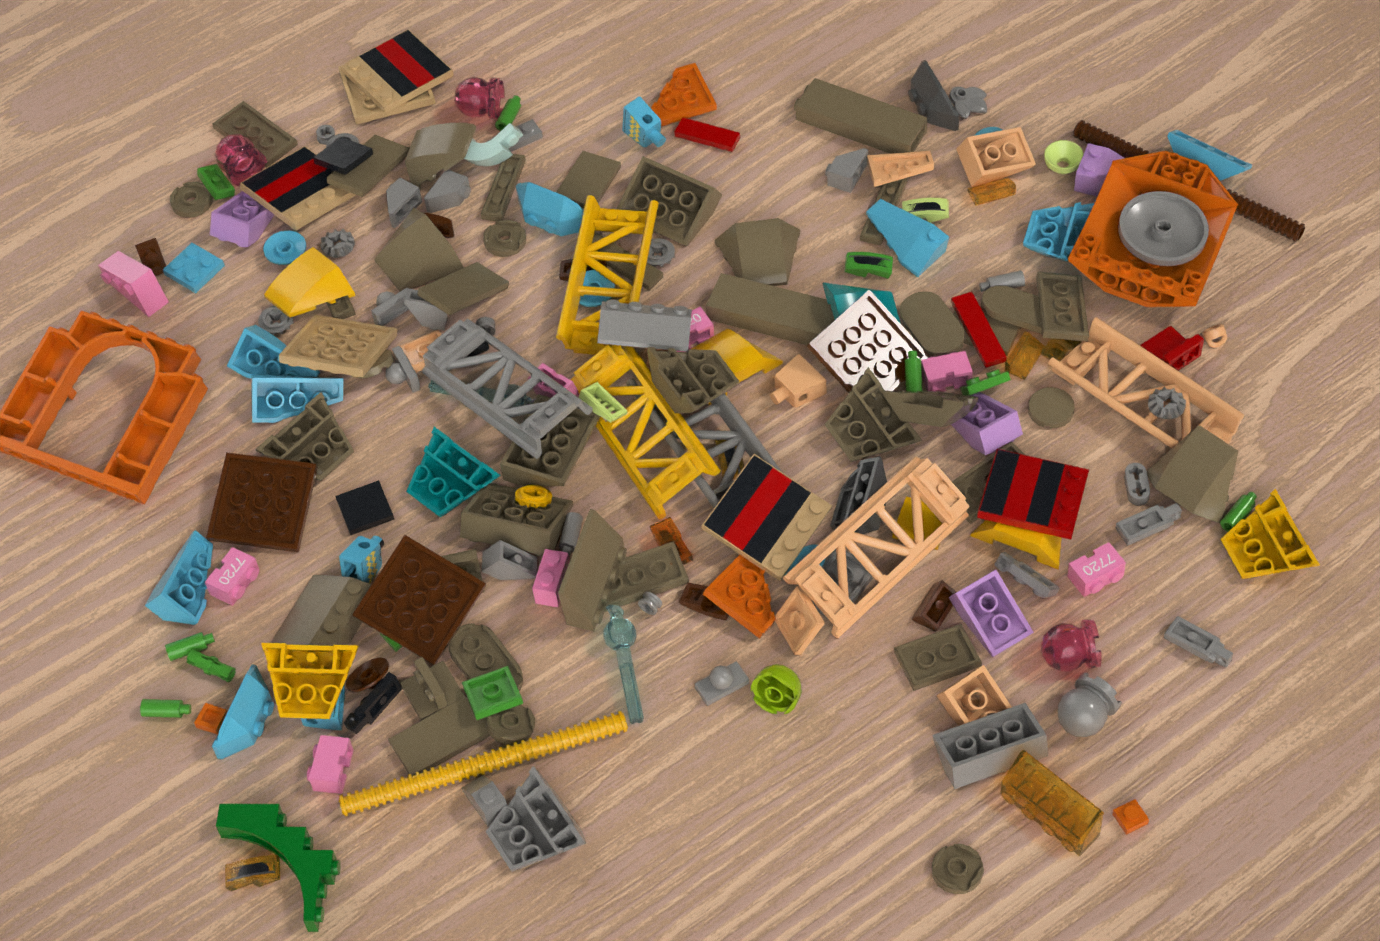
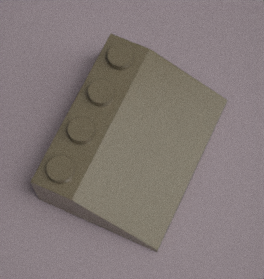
M643 156L617 209L647 212L650 201H658L653 231L688 246L713 215L722 194L708 184Z
M538 394L533 404L546 402L551 398ZM578 408L573 410L540 439L542 454L538 459L512 441L500 463L503 480L521 486H564L601 416L594 412L586 415ZM527 414L524 421L532 414Z
M489 483L477 492L461 512L460 537L469 539L472 542L480 541L491 545L501 540L525 552L543 557L545 549L554 550L563 531L566 515L570 513L573 501L552 496L551 504L546 505L544 508H527L526 505L521 506L519 502L515 501L517 489Z
M593 509L589 510L558 595L567 625L594 632L596 625L600 624L603 619V604L608 603L610 600V588L612 582H616L618 579V566L620 561L623 562L625 560L627 549L624 548L623 538Z
M313 575L271 643L321 646L349 645L362 624L352 614L371 587V584L352 577Z

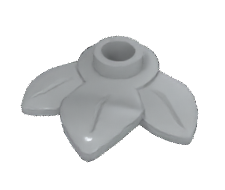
M954 87L949 94L950 100L962 118L967 119L970 112L987 113V105L983 100L987 94L983 90L976 87L966 89Z

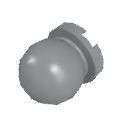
M1083 673L1076 680L1075 689L1067 692L1058 705L1059 723L1066 732L1075 737L1092 736L1102 730L1107 720V715H1114L1122 703L1115 699L1114 696L1117 692L1109 683L1098 676L1092 679L1088 673Z

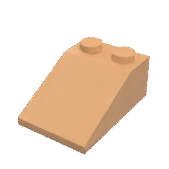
M1021 127L967 137L956 149L971 187L997 181L1036 165Z
M984 665L974 669L936 695L958 726L1012 707Z

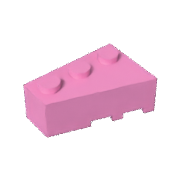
M117 251L98 265L102 272L100 276L103 281L113 286L148 317L169 303L152 270L122 252Z

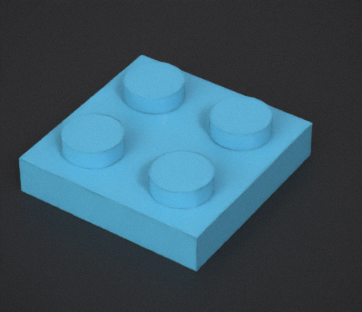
M191 243L163 269L165 276L197 293L225 265L220 258Z

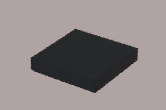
M341 137L314 156L313 160L314 164L346 175L371 157L373 150L370 147Z
M379 480L335 496L350 535L394 520L393 513Z

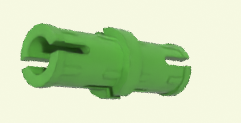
M195 649L191 650L187 656L188 664L200 668L207 675L217 676L226 682H231L235 676L236 668L220 662L217 657H209Z

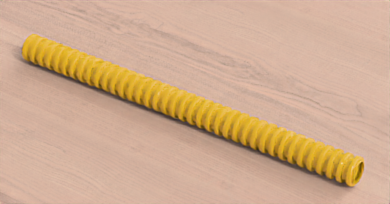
M618 711L616 715L614 713H611L609 717L604 715L603 719L597 717L595 718L596 721L593 722L588 720L586 724L584 722H581L579 726L574 724L573 728L568 726L563 731L558 729L556 733L554 731H551L549 735L544 733L543 737L538 735L536 739L528 738L529 741L526 742L521 740L520 744L514 742L513 746L508 744L503 749L502 747H498L499 750L496 751L491 749L490 753L484 751L483 755L478 753L473 758L472 756H468L469 759L466 760L461 758L460 762L455 760L453 764L448 762L443 767L438 765L437 769L431 767L430 771L425 769L420 774L419 772H415L416 775L413 776L408 774L407 778L401 776L400 780L395 778L390 783L389 781H385L383 785L378 783L377 787L371 785L370 789L367 790L366 788H362L360 792L355 790L354 794L348 792L347 796L339 795L338 799L342 813L346 817L351 812L356 814L357 810L363 812L364 808L369 810L374 805L379 807L380 803L386 805L387 801L392 803L397 798L398 800H402L404 796L409 798L410 794L416 796L417 792L421 791L422 794L427 789L432 791L433 787L439 789L440 785L445 787L450 782L451 784H455L457 780L462 782L463 778L468 780L470 776L475 778L480 773L485 775L486 771L492 773L493 769L498 771L503 766L504 768H508L507 765L510 764L515 766L516 762L521 764L523 760L528 762L533 757L538 759L537 756L539 755L545 757L546 753L551 755L553 751L558 753L560 749L567 750L569 746L571 748H574L576 744L581 746L583 745L582 742L588 744L592 739L597 741L599 737L601 739H604L606 735L611 737L612 733L617 735L622 730L627 732L628 726L624 713Z

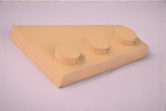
M930 151L867 155V165L874 187L934 170V161Z

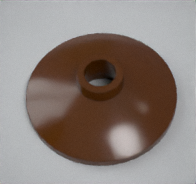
M380 657L363 663L347 678L345 683L347 690L350 692H360L366 689H374L376 684L387 673L389 662L387 659Z

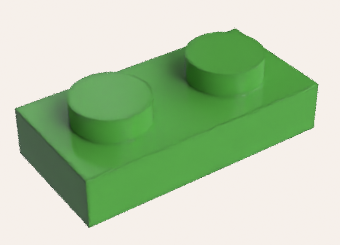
M217 164L197 168V176L215 200L235 196V188Z
M999 369L987 372L986 378L979 379V377H974L966 380L967 385L960 387L962 395H972L1011 380L1008 371L1000 372Z

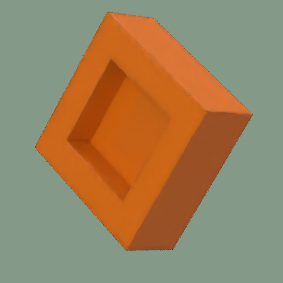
M205 703L194 724L196 728L218 735L228 711L227 709Z
M1136 799L1113 809V816L1126 835L1149 823V818Z

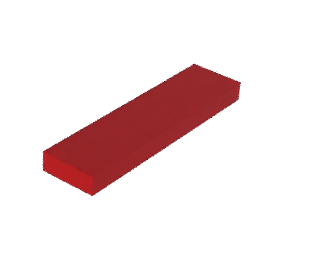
M973 292L952 297L951 303L984 367L988 368L1007 362V356Z

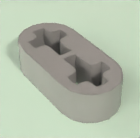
M1131 463L1126 467L1124 475L1127 497L1133 505L1142 506L1148 502L1150 495L1147 471L1142 464ZM1133 472H1136L1139 476L1138 480H1135ZM1137 488H1139L1140 494L1142 496H1138V494L1135 493Z

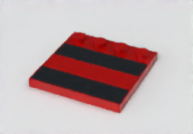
M997 449L977 518L1071 540L1089 469Z

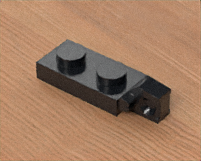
M388 672L376 684V687L370 694L362 699L354 713H350L344 724L347 729L358 734L367 723L371 725L402 690L395 675Z

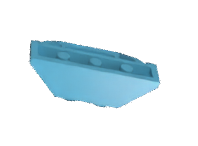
M1179 130L1168 133L1167 137L1174 153L1208 165L1219 181L1252 168V164Z
M531 182L518 183L516 185L519 205L526 223L561 237L579 232L584 210L577 203L564 195Z
M252 664L247 671L224 718L218 736L212 745L218 759H224L254 745L257 738L264 731V723L267 717L273 712L274 702L257 665Z

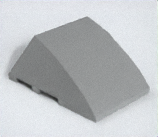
M534 766L528 772L530 775L523 785L518 786L515 790L516 794L507 806L502 808L486 830L487 835L512 872L586 844L582 830L557 793Z

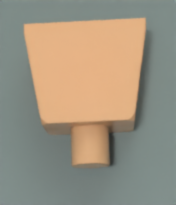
M798 354L776 373L774 377L776 390L770 393V398L776 405L787 400L793 407H800L827 394L826 379Z

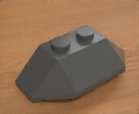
M922 60L911 79V90L908 91L910 100L917 105L919 115L927 117V123L953 131L959 130V114L957 110H955L928 62Z
M880 456L860 460L857 465L858 468L842 486L830 525L833 530L887 482L883 461ZM874 513L855 532L866 534L879 530L881 518Z

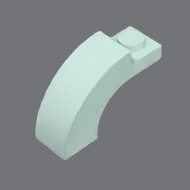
M509 123L488 142L477 143L472 138L464 159L478 166L500 164L513 155L509 148L519 141L523 133Z

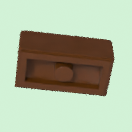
M943 580L935 583L912 617V620L935 632L938 631L953 607L949 597L957 592Z

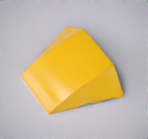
M314 247L301 254L276 277L264 294L268 301L289 318L315 310L317 305L325 302L329 304L336 303L335 299L347 295L349 298L356 296L340 268Z
M725 329L691 348L696 350H716L737 377L739 383L759 371L766 374L783 364L781 359L749 342L731 329Z
M1276 489L1270 493V497L1261 505L1258 504L1245 520H1240L1221 538L1222 544L1242 579L1320 566L1309 545L1306 544Z
M985 520L970 534L971 537L989 544H993L994 540L1033 554L1037 556V562L1059 570L1061 537Z
M261 643L262 649L265 652L267 668L270 672L280 718L330 719L359 646Z

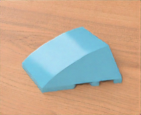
M1081 202L1075 203L1074 207L1062 209L1060 206L1032 211L1023 246L1039 254L1069 262L1068 257L1094 203L1081 205Z

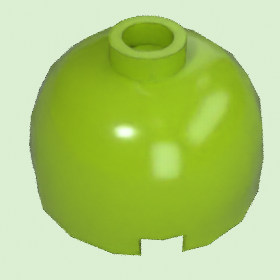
M779 664L770 665L762 669L756 675L751 685V691L753 690L755 695L753 699L756 704L771 714H777V711L785 712L784 714L791 712L796 707L802 693L801 681L798 675L792 669Z

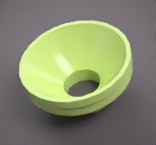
M1059 140L1047 146L1044 159L1047 167L1059 174H1068L1078 169L1084 153L1078 144L1068 140ZM1064 161L1067 162L1069 166L1059 167L1057 163Z

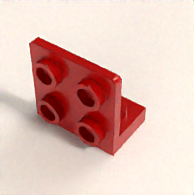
M1169 326L1140 346L1179 371L1201 356L1204 338L1196 334L1191 338L1185 339L1177 330Z

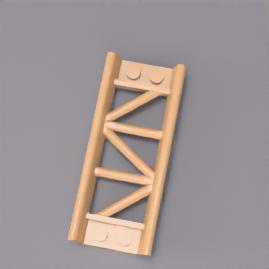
M1097 317L1092 321L1088 341H1082L1061 361L1052 357L1048 362V365L1052 367V371L1073 386L1075 384L1079 385L1170 448H1173L1179 442L1152 424L1159 417L1150 412L1143 418L1123 405L1149 399V396L1154 393L1155 389H1163L1164 386L1120 395L1141 374L1147 373L1165 385L1166 389L1172 390L1175 388L1177 393H1182L1183 398L1186 400L1185 410L1181 414L1182 439L1191 432L1190 403L1209 415L1200 426L1227 444L1237 432L1240 421L1244 417L1243 413ZM1112 350L1136 367L1109 392L1108 353ZM1097 363H1099V388L1083 378ZM1167 399L1166 401H1164L1163 407L1168 405V403H1171V400Z
M915 456L794 566L783 579L788 584H798L833 624L831 633L838 639L968 518L969 515L966 511L970 506L965 501L966 497L936 463L932 464L928 458L920 459ZM906 484L911 488L914 541L885 510L884 506ZM921 500L942 522V525L925 541ZM876 513L904 546L855 531ZM855 542L906 558L886 576L881 573ZM846 548L878 583L856 605L849 599ZM835 549L838 585L819 565Z

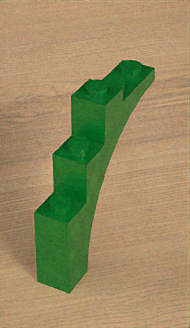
M219 804L216 828L221 838L243 840L259 845L274 853L285 862L298 878L304 900L303 921L307 931L318 932L319 923L324 921L322 900L327 897V885H335L336 875L340 874L341 869L340 860H337L334 851L313 850V837L309 835L306 827H286L287 816L282 812L280 804Z

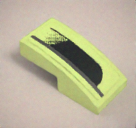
M919 198L902 202L903 210L921 219L926 218L930 223L949 218L948 199Z

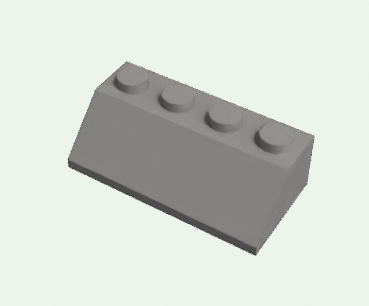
M617 300L602 301L597 343L643 348L655 347V349L665 350L674 348L676 351L688 352L692 309H687L684 306L671 308L665 307L662 304H652L649 306L642 305L639 302L627 304L620 303Z
M1026 703L933 735L943 769L954 789L1048 756L1046 733Z

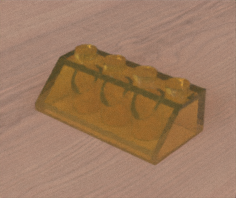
M1023 749L1002 780V797L1009 804H1014L1021 809L1026 818L1034 820L1041 825L1045 833L1055 836L1060 840L1065 849L1081 856L1100 836L1104 812Z

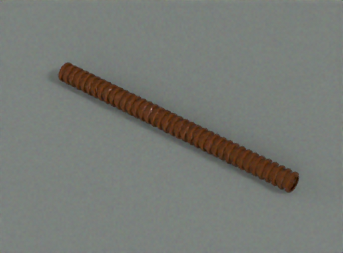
M1081 120L1075 126L1074 138H1079L1081 141L1085 140L1087 144L1091 143L1109 148L1124 158L1149 154L1148 150L1143 151V148H1137V145H1132L1131 142L1126 143L1124 139L1120 140L1118 136L1108 135L1107 131L1103 132L1101 128L1097 129L1096 126H1091L1090 123H1085L1084 120ZM1227 189L1238 204L1235 213L1238 212L1239 216L1244 215V218H1250V221H1256V224H1262L1263 227L1268 226L1269 230L1274 229L1275 233L1280 232L1282 236L1287 235L1286 237L1288 239L1293 238L1294 242H1297L1302 237L1305 224H1299V221H1293L1290 217L1287 219L1286 215L1281 216L1280 212L1274 213L1273 209L1268 210L1267 206L1262 207L1261 203L1256 204V201H1250V198H1244L1241 194L1238 196L1237 192L1232 193L1231 189Z

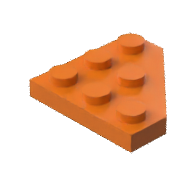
M696 63L676 68L672 74V79L662 89L658 101L654 102L651 107L661 119V127L681 121L682 117L688 119L717 110L716 102Z
M739 555L705 589L703 595L760 639L776 620L774 612L771 611L769 587L765 583V571Z

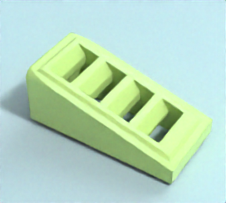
M598 382L582 389L578 397L593 408L592 412L610 423L626 415L628 412Z

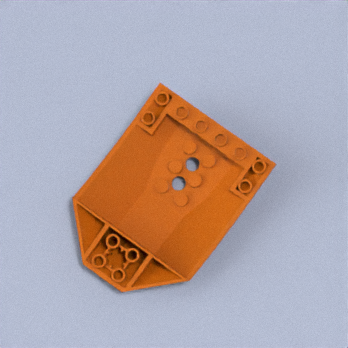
M1169 151L1113 160L1086 223L1068 257V261L1104 292L1142 306H1196L1238 204L1208 165L1197 160H1192ZM1163 191L1181 195L1195 203L1204 213L1209 227L1207 241L1202 252L1193 260L1176 266L1154 265L1134 256L1124 246L1118 232L1121 212L1129 201L1144 193Z

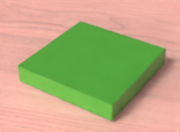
M508 666L462 682L476 720L523 704L522 697Z

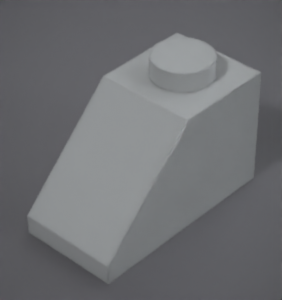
M863 148L836 156L832 164H828L826 168L827 185L851 193L867 167L868 149Z
M451 170L444 171L424 197L427 212L433 213L460 206L464 199L469 197L471 192L468 177Z
M401 177L386 190L388 213L392 227L396 228L413 208H417L422 203L419 187Z
M408 288L404 304L420 324L432 330L444 331L448 314L417 295L418 290Z
M499 540L482 552V572L499 580L534 579L537 575V557Z
M484 775L462 787V791L487 827L491 825L502 808L507 806L506 799L496 785Z

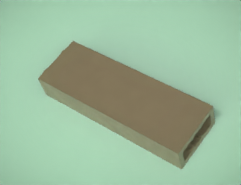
M814 78L810 85L806 86L804 94L800 99L796 100L794 105L796 120L890 154L914 152L927 133V117Z
M723 273L720 274L706 304V314L711 321L808 345L835 321L831 304L827 303V299Z

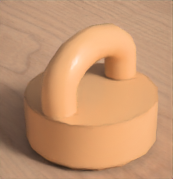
M1223 324L1211 326L1202 333L1208 346L1212 348L1222 346L1227 340L1226 329ZM1220 336L1222 337L1218 342L1212 341Z

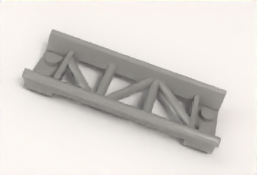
M468 318L464 322L459 320L427 346L428 351L423 355L425 367L422 373L536 459L542 454L540 439L576 408L586 415L591 414L593 410L583 400ZM484 341L498 350V352L466 357ZM497 361L476 380L467 385L449 372L451 369ZM515 364L530 373L531 378L503 401ZM504 368L491 404L476 391ZM539 382H542L556 392L546 402L510 408ZM532 414L521 424L511 419V417Z
M629 379L626 383L627 386H638L634 379ZM725 393L710 401L711 406L685 418V421L691 426L713 414H719L731 431L692 430L698 439L727 440L707 450L712 458L737 446L718 488L712 490L701 474L694 479L713 508L716 507L734 482L732 479L745 451L750 457L755 454L781 471ZM634 395V396L636 397V399H638V398H639L640 396H642V395ZM655 404L650 418L658 430H661L668 421L665 420L664 422L655 410V407H657ZM673 431L665 437V440L679 458L686 452L677 441L680 438Z

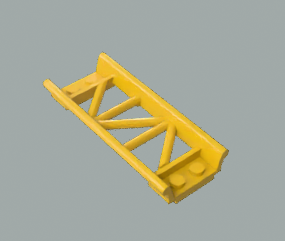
M587 196L556 339L563 342L565 349H571L574 353L596 355L608 345L597 343L599 322L596 321L600 320L601 309L580 321L576 320L581 296L621 298L618 300L620 303L627 304L639 302L659 204L658 201H650L648 210L645 212L600 208L594 196ZM595 231L613 232L592 243ZM630 233L643 234L639 255L597 251ZM597 260L633 263L636 265L633 284H629ZM587 265L621 289L583 286Z
M608 344L573 372L575 376L570 380L573 381L579 394L582 389L598 382L612 396L642 395L626 408L628 411L626 415L611 423L609 421L605 422L600 417L596 428L659 520L666 516L663 504L701 473L712 476L720 473L721 470L680 413H674L652 382L651 371L634 347L610 346ZM630 369L642 384L640 386L609 387ZM656 404L668 422H666V426L637 448ZM644 406L625 451L612 431ZM673 431L676 432L688 450L679 458L639 459ZM667 467L648 483L637 469Z

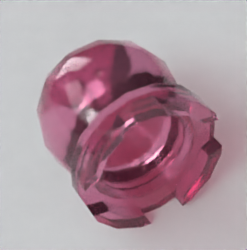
M478 77L464 79L455 89L454 102L457 109L465 116L472 118L483 117L488 114L490 119H498L503 108H500L501 98L505 99L504 83L500 78L491 77L489 82Z
M230 134L222 138L216 146L215 158L219 167L226 172L231 182L237 186H240L241 182L262 171L265 163H267L265 155L255 148L250 139L241 134Z
M1082 620L1080 627L1072 623H1060L1050 627L1041 641L1042 657L1048 666L1065 672L1080 668L1084 662L1089 669L1101 667V650L1096 651L1095 639L1099 638L1095 621Z

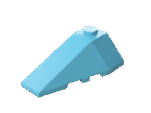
M882 199L866 211V215L875 228L887 240L889 248L893 249L898 256L897 259L900 264L915 276L919 277L946 252L949 236L934 224Z
M257 325L244 328L227 364V367L246 378H251V375L318 377L320 374L319 370H311L300 366L292 367L288 364L279 363V354L287 345Z
M251 375L252 423H276L283 419L297 416L305 410V405L320 392L324 395L327 405L343 401L344 378Z
M196 530L193 531L153 589L145 606L162 620L196 625L206 608L207 600L204 598L207 587L205 581L207 580L208 569L211 567L213 544Z

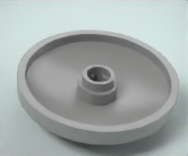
M1155 191L1141 194L1126 204L1121 212L1118 232L1124 246L1137 258L1154 265L1176 266L1193 260L1202 252L1207 241L1209 227L1204 213L1195 203L1175 193Z

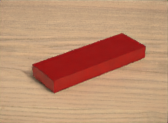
M682 117L674 131L675 137L730 152L734 151L741 138L740 132Z

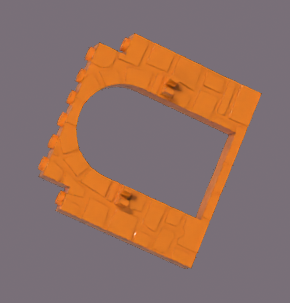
M80 311L69 331L62 327L56 329L49 326L0 411V452L145 505L160 474L171 458L187 425H189L199 403H201L208 390L203 382V378L194 373L201 358L196 353L197 350L189 344H184L183 346L177 344L171 338H160L151 331H146L145 333L133 325H122L113 318L105 319L92 311L90 313ZM124 345H134L143 348L153 355L155 375L152 385L103 473L38 450L46 436V432L50 429L67 397L71 400L74 399L77 392L73 389V385L94 356L96 357L108 348Z

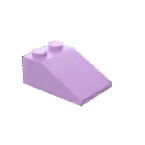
M1088 143L1076 172L1074 191L1097 197L1112 161L1124 159V157L1109 148Z
M242 191L211 212L210 235L217 237L221 241L235 243L239 247H249L260 238L274 214Z
M981 392L969 395L978 397L977 404L966 416L951 424L973 449L984 455L994 453L996 449L1011 441L1013 442L1016 438L1023 435L1017 411Z
M997 570L992 571L949 597L961 619L992 657L1034 633Z

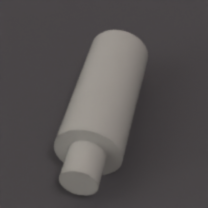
M1020 270L988 277L986 282L979 283L981 292L993 286L1018 288L1025 286V278Z
M575 512L567 513L559 543L561 552H567L569 557L575 550L583 517Z

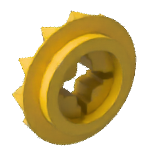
M526 485L516 490L515 501L519 502L521 506L526 505L527 508H544L546 505L551 504L552 493L539 485Z

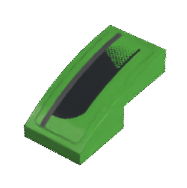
M848 252L845 260V272L864 278L870 273L889 279L892 274L893 257L871 252Z

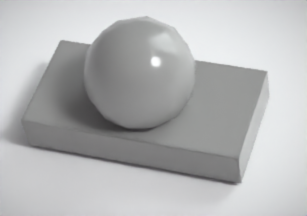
M408 288L403 289L396 295L386 291L377 296V307L371 310L375 325L384 326L409 310L404 304Z
M400 346L392 348L396 363H392L386 369L385 376L387 380L392 384H401L406 380L413 393L419 391L421 387L418 376Z
M736 661L728 666L720 665L711 670L708 677L694 685L696 691L708 706L749 684V678Z

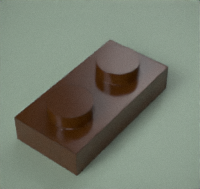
M156 238L135 245L143 265L149 267L155 276L164 273L163 269L166 267Z

